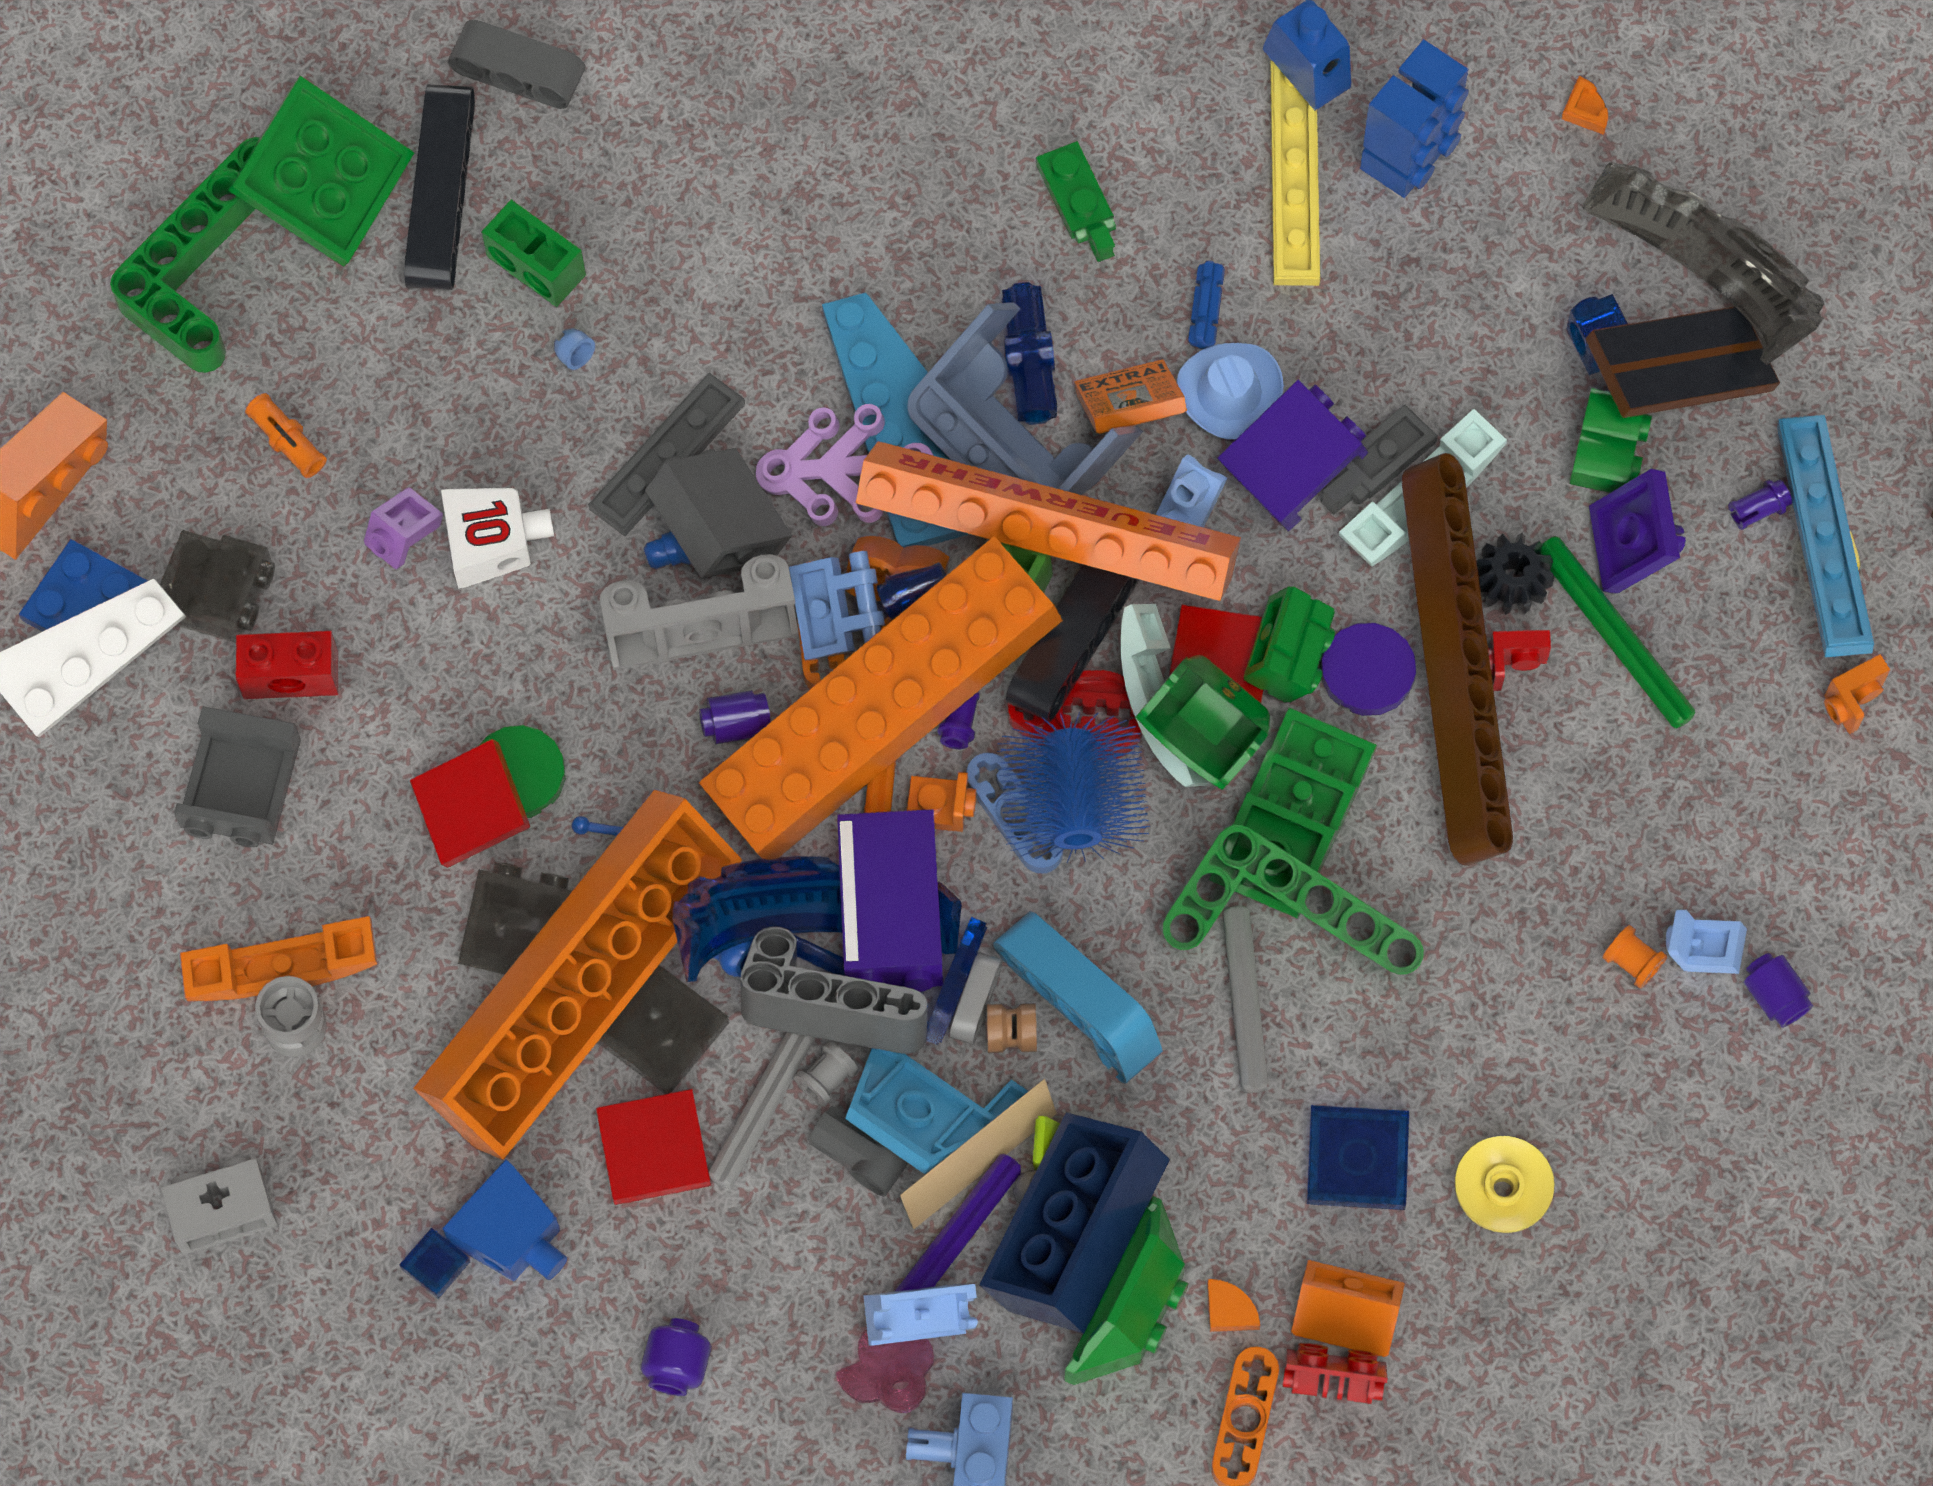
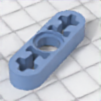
M982 753L975 756L967 766L968 787L977 789L976 799L1008 843L1028 840L1029 837H1023L1020 841L1016 837H1006L1019 836L1028 832H1010L1007 830L1022 829L1033 825H1008L1002 819L1001 811L1004 808L1002 806H1006L1005 804L1028 802V800L1004 801L1002 799H1015L1012 797L1020 798L1029 794L1016 793L1005 796L1006 794H1001L994 803H991L989 799L995 798V790L988 781L977 782L980 778L979 768L985 766L987 770L992 771L996 768L998 770L1006 769L1002 767H1009V765L999 763L1006 761L994 753ZM999 770L996 774V781L1000 788H1004L1003 786H1018L1017 784L1022 785L1020 781L1001 783L1005 782L1001 780L1018 779L1016 775L999 776L1006 773H1014L1012 770ZM1016 787V788H1013L1014 790H1009V791H1010V792H1019V791H1023V790H1026V789H1025V788ZM1024 842L1016 845H1009L1014 850L1033 845V843ZM1033 847L1014 850L1024 866L1035 873L1053 871L1059 866L1063 858V851L1055 857L1063 849L1060 847L1050 851L1051 858L1045 860L1042 856L1032 858L1030 856L1032 853L1029 852L1033 851Z

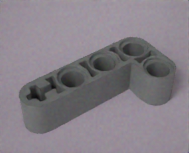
M782 927L765 928L754 937L740 979L741 1014L749 1024L896 1053H913L925 1045L927 1041L928 1002L921 992L907 987L797 967V940L793 933Z

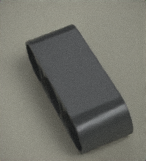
M469 20L465 23L448 58L449 66L462 76L557 109L568 107L586 68L584 62L571 52L478 20Z

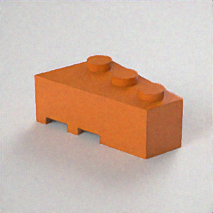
M64 392L56 397L0 448V550L15 560L89 468L103 458L108 448V442L106 441L107 419Z

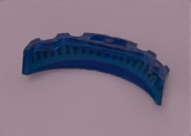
M816 856L779 857L771 860L756 859L724 866L721 868L720 877L707 879L699 876L688 884V893L679 902H674L672 918L686 982H696L700 970L710 959L733 946L752 941L756 934L765 928L782 927L791 933H842L839 865L832 862L828 857ZM938 881L941 952L946 955L956 954L962 903L944 884Z

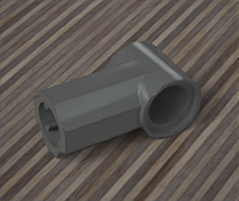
M831 1106L815 1124L814 1130L808 1139L809 1144L849 1169L851 1176L861 1185L875 1194L885 1197L908 1165V1162L846 1120V1114Z

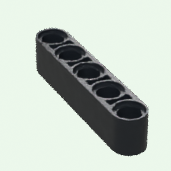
M427 84L404 265L405 286L407 288L453 290L475 110V92L472 86Z
M1083 564L1056 607L1063 621L1030 648L1010 682L1006 693V702L1051 722L1058 714L1140 579Z

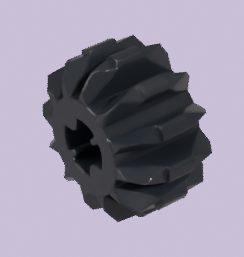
M1502 533L1497 539V547L1486 543L1482 548L1481 556L1483 559L1476 560L1478 576H1480L1478 577L1480 592H1488L1485 601L1488 607L1500 600L1504 602L1503 612L1505 615L1511 612L1513 604H1517L1526 614L1530 611L1531 601L1542 604L1546 600L1547 592L1545 589L1553 586L1555 576L1549 571L1553 564L1551 555H1540L1542 550L1540 541L1527 546L1525 545V536L1521 533L1517 535L1515 543H1511ZM1514 569L1516 570L1515 575H1518V573L1521 572L1522 576L1512 577L1513 571H1511L1508 575L1506 573V570Z

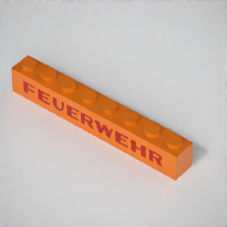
M880 441L875 444L863 460L856 504L987 539L995 536L999 542L1218 601H1221L1232 580L1241 537Z

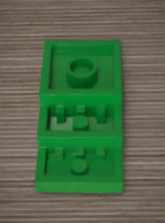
M1288 708L1272 747L1267 751L1251 790L1247 792L1233 825H1243L1252 829L1320 873L1378 746L1311 716ZM1233 833L1227 837L1223 850L1229 859L1241 861L1250 855L1252 844L1246 835ZM1274 859L1266 865L1264 877L1271 886L1284 887L1291 881V866L1282 859ZM1212 873L1209 881L1225 887L1223 879L1219 875ZM1246 878L1242 879L1235 892L1294 918L1298 919L1300 913ZM1311 887V888L1307 891L1306 896H1305V903H1306V901H1307V899H1308V897H1309V895H1310V893H1311L1313 887Z

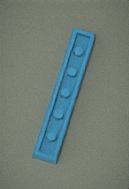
M1825 415L1778 419V436L1824 657L1873 653L1874 641Z

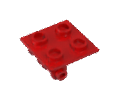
M1299 1343L1298 1350L1287 1349L1282 1387L1292 1388V1394L1317 1396L1319 1376L1324 1374L1322 1398H1327L1330 1375L1339 1376L1337 1400H1342L1345 1377L1349 1378L1347 1401L1371 1405L1372 1400L1382 1401L1384 1384L1387 1383L1388 1375L1386 1362L1377 1361L1378 1354L1362 1350H1348L1347 1357L1327 1354L1328 1347L1311 1343Z

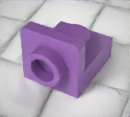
M408 487L371 512L364 544L376 556L382 558L393 568L398 569L404 565L409 547L440 527L443 513Z

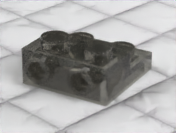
M182 530L160 583L162 588L187 616L176 626L236 643V635L244 634L245 630L251 631L256 623L259 606L256 604L261 588L267 590L271 585L275 572V563L272 562L267 547L223 535L220 541Z
M498 861L494 862L493 870L487 868L479 869L458 964L505 975L574 890V888L568 887L569 878L541 872L539 880L521 876L523 867Z

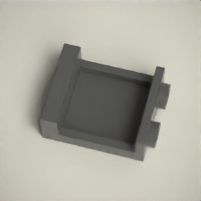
M202 706L197 723L202 734L183 804L177 803L174 811L180 828H184L187 834L202 839L212 838L213 834L228 836L232 842L245 847H258L259 842L273 845L301 742L295 723Z

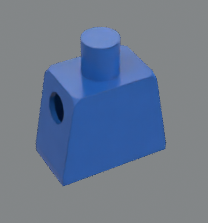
M1313 0L1304 1L1273 23L1263 45V50L1314 111L1351 88L1350 45L1347 39L1329 20L1327 13L1318 7Z
M505 1160L442 1228L447 1242L512 1281H515L529 1265L547 1280H551L561 1271L567 1261V1257L550 1243L560 1231L557 1218L508 1160Z

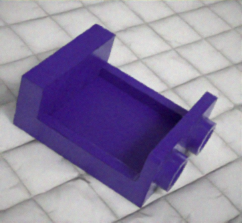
M1299 379L1217 458L1287 531H1290L1302 520L1297 513L1357 455L1363 459L1369 453L1361 443L1366 437L1364 432L1348 416L1340 422L1329 411L1334 405L1333 401L1316 384L1308 390Z

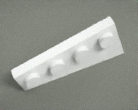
M157 580L147 581L1 651L0 693L37 737H41L187 616Z

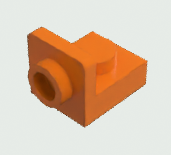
M1881 654L1833 678L1824 695L1826 698L1824 704L1828 715L1837 725L1842 723L1849 734L1858 730L1864 718V712L1859 705L1873 700L1884 690L1882 686L1890 672V668Z
M958 772L957 780L911 776L907 811L934 809L935 829L963 832L965 817H974L977 789L968 788V773Z

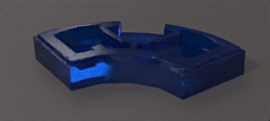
M971 917L929 1019L927 1025L928 1042L938 1045L939 1042L942 1043L988 928L986 926L987 923Z

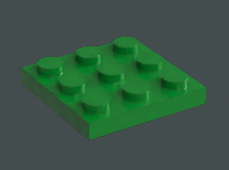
M299 76L289 89L228 191L344 267L351 260L415 152L302 76Z

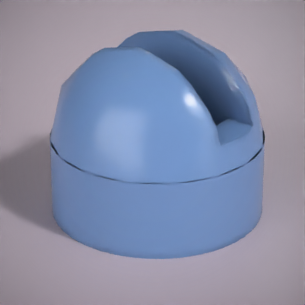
M574 328L565 329L562 331L564 336L560 341L557 339L554 341V351L563 364L569 369L576 370L584 366L591 359L595 350V342L580 330Z

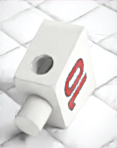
M514 488L441 490L453 569L458 589L529 566L531 563L527 541L554 536L550 509L522 513L518 490Z

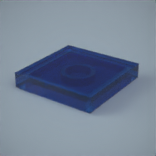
M1311 1105L1306 1204L1405 1210L1407 1198L1409 1111Z

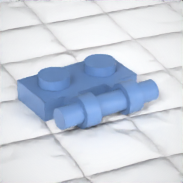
M867 551L849 554L852 572L845 574L841 573L839 558L835 557L789 567L805 660H817L853 652L855 647L852 632L862 630L865 644L881 631L882 626H885L883 611H878L873 586L878 583L876 570L870 569ZM855 588L859 614L849 616L845 590Z

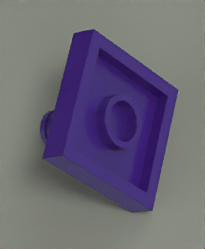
M1649 469L1589 505L1603 592L1620 593L1680 558L1679 553L1685 546L1686 538L1678 535L1685 532L1682 526L1674 524L1665 471Z

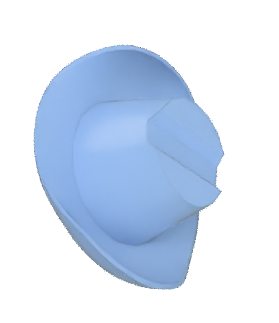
M1223 343L1207 347L1188 359L1181 367L1177 377V384L1185 396L1187 408L1185 412L1204 430L1224 439L1236 440L1283 394L1284 387L1282 372L1274 357L1262 347L1247 343Z

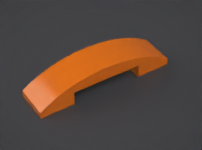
M370 916L325 924L322 925L323 932L243 948L231 949L228 944L181 952L185 998L187 1001L241 999L258 996L267 983L279 977H297L303 979L311 986H316L366 970L377 965L372 919Z

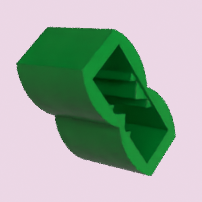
M1591 388L1569 484L1611 493L1638 477L1643 457L1634 455L1637 441L1646 443L1652 415L1643 414L1622 418L1609 391Z

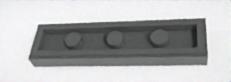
M708 373L588 504L589 510L623 536H626L654 506L645 489L656 476L657 467L663 461L673 456L685 458L702 453L745 406V399L711 373Z

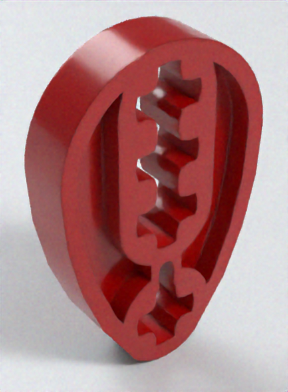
M1084 670L1058 714L1049 723L1053 724L1056 730L1064 729L1061 719L1062 715L1065 728H1070L1071 716L1064 713H1071L1073 706L1076 705L1082 706V712L1086 715L1095 714L1096 707L1106 708V715L1114 716L1105 722V724L1108 723L1106 726L1099 725L1089 731L1091 733L1097 731L1102 726L1106 728L1119 723L1115 716H1119L1120 709H1129L1130 717L1135 718L1126 691L1124 676L1106 670ZM1008 703V720L1013 729L1042 735L1041 733L1046 736L1048 735L1029 725L1032 724L1049 733L1055 731L1044 719L1035 715L1033 720H1024L1023 712L1016 711L1022 709ZM1082 716L1081 723L1076 724L1075 728H1082L1092 719L1085 729L1089 730L1096 726L1095 718L1092 716ZM1130 719L1127 727H1122L1118 724L1099 733L1111 732L1118 728L1129 729L1113 732L1104 737L1140 733L1122 736L1109 741L1141 739L1143 735L1136 719ZM1017 731L1026 737L1044 739V737ZM1124 742L1113 746L1128 747L1137 745L1139 742ZM1121 749L1113 752L1128 753L1133 749Z

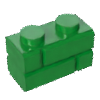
M1288 586L1269 596L1243 677L1244 681L1261 690H1267L1268 694L1285 703H1291L1314 692L1322 678V670L1318 668L1321 655L1330 647L1335 636V630L1331 628L1335 614L1334 608L1318 599H1311V595L1294 586Z

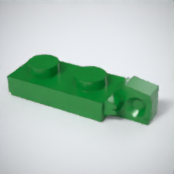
M1078 141L1036 156V166L1071 239L1075 238L1078 244L1088 241L1097 262L1114 257L1113 248L1115 244L1110 234L1111 231L1116 230L1114 215Z

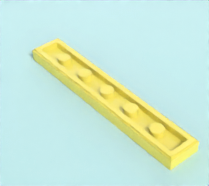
M1270 59L1273 285L1319 286L1317 110L1314 111Z

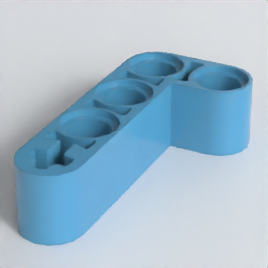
M1029 911L993 942V946L1001 959L1018 976L1093 1041L1100 1060L1108 1070L1113 1067L1119 1073L1116 1078L1124 1084L1129 1082L1163 1052L1153 1022L1143 1007L1036 913Z

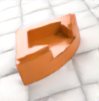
M1579 76L1563 111L1562 120L1604 135L1608 121L1606 105L1597 92L1596 86L1589 80Z
M1208 1279L1210 1332L1260 1330V1319L1257 1309L1252 1300L1240 1288L1222 1280Z

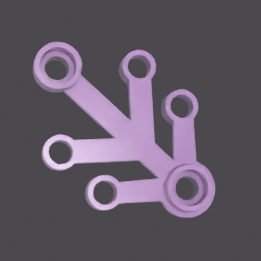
M873 404L860 406L854 414L855 424L820 459L805 460L823 439L827 440L834 437L840 426L832 410L828 408L814 410L809 417V428L787 450H772L759 460L755 472L758 483L764 491L773 495L789 493L807 510L808 515L816 525L828 526L838 516L836 504L828 495H817L803 481L822 479L853 506V510L861 521L866 523L877 521L882 516L883 511L873 508L869 512H862L861 507L863 505L856 504L859 486L849 477L861 476L863 460L867 456L851 455L870 436L877 435L884 428L885 419L880 409ZM866 416H877L873 424H862ZM822 419H831L828 427L824 429L817 428L819 421ZM911 443L903 447L933 455L930 448L922 443ZM777 466H785L784 471L780 475H771V471ZM819 506H830L825 515H815Z

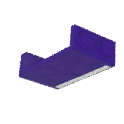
M934 809L837 815L845 976L907 987L919 992L929 990L932 987L943 986Z

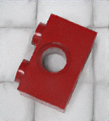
M332 631L236 635V681L243 699L338 695V649Z

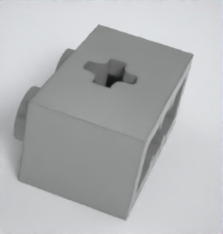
M245 1157L233 1158L221 1163L218 1170L202 1175L198 1172L181 1174L173 1178L170 1185L160 1187L174 1240L182 1255L278 1226L263 1171L256 1158L251 1160ZM222 1195L223 1207L214 1209L212 1207L214 1205L213 1197Z

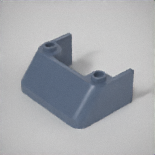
M1014 302L987 304L913 389L908 398L909 415L913 422L952 461L1082 495L1099 482L1143 431L1137 425L1112 428L1095 447L1087 443H1074L1064 448L1054 458L993 396L1004 383L1008 368L1003 354L991 342L1018 313L1020 308Z

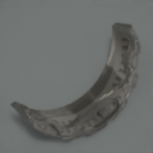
M1613 162L1606 165L1583 203L1582 208L1589 214L1605 220L1658 248L1690 269L1721 293L1742 313L1757 332L1764 349V353L1760 358L1763 363L1768 365L1821 325L1824 317L1821 316L1820 311L1825 305L1821 296L1807 289L1806 285L1809 279L1788 258L1775 250L1770 243L1737 219L1718 214L1709 207L1708 201L1686 190L1669 188L1653 178L1652 173L1636 166Z

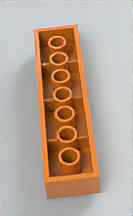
M993 536L698 783L755 852L769 866L1063 620L1055 605L997 538Z
M654 790L413 1089L475 1149L504 1160L678 942L676 921L681 910L701 894L722 886L741 863V857L685 798Z

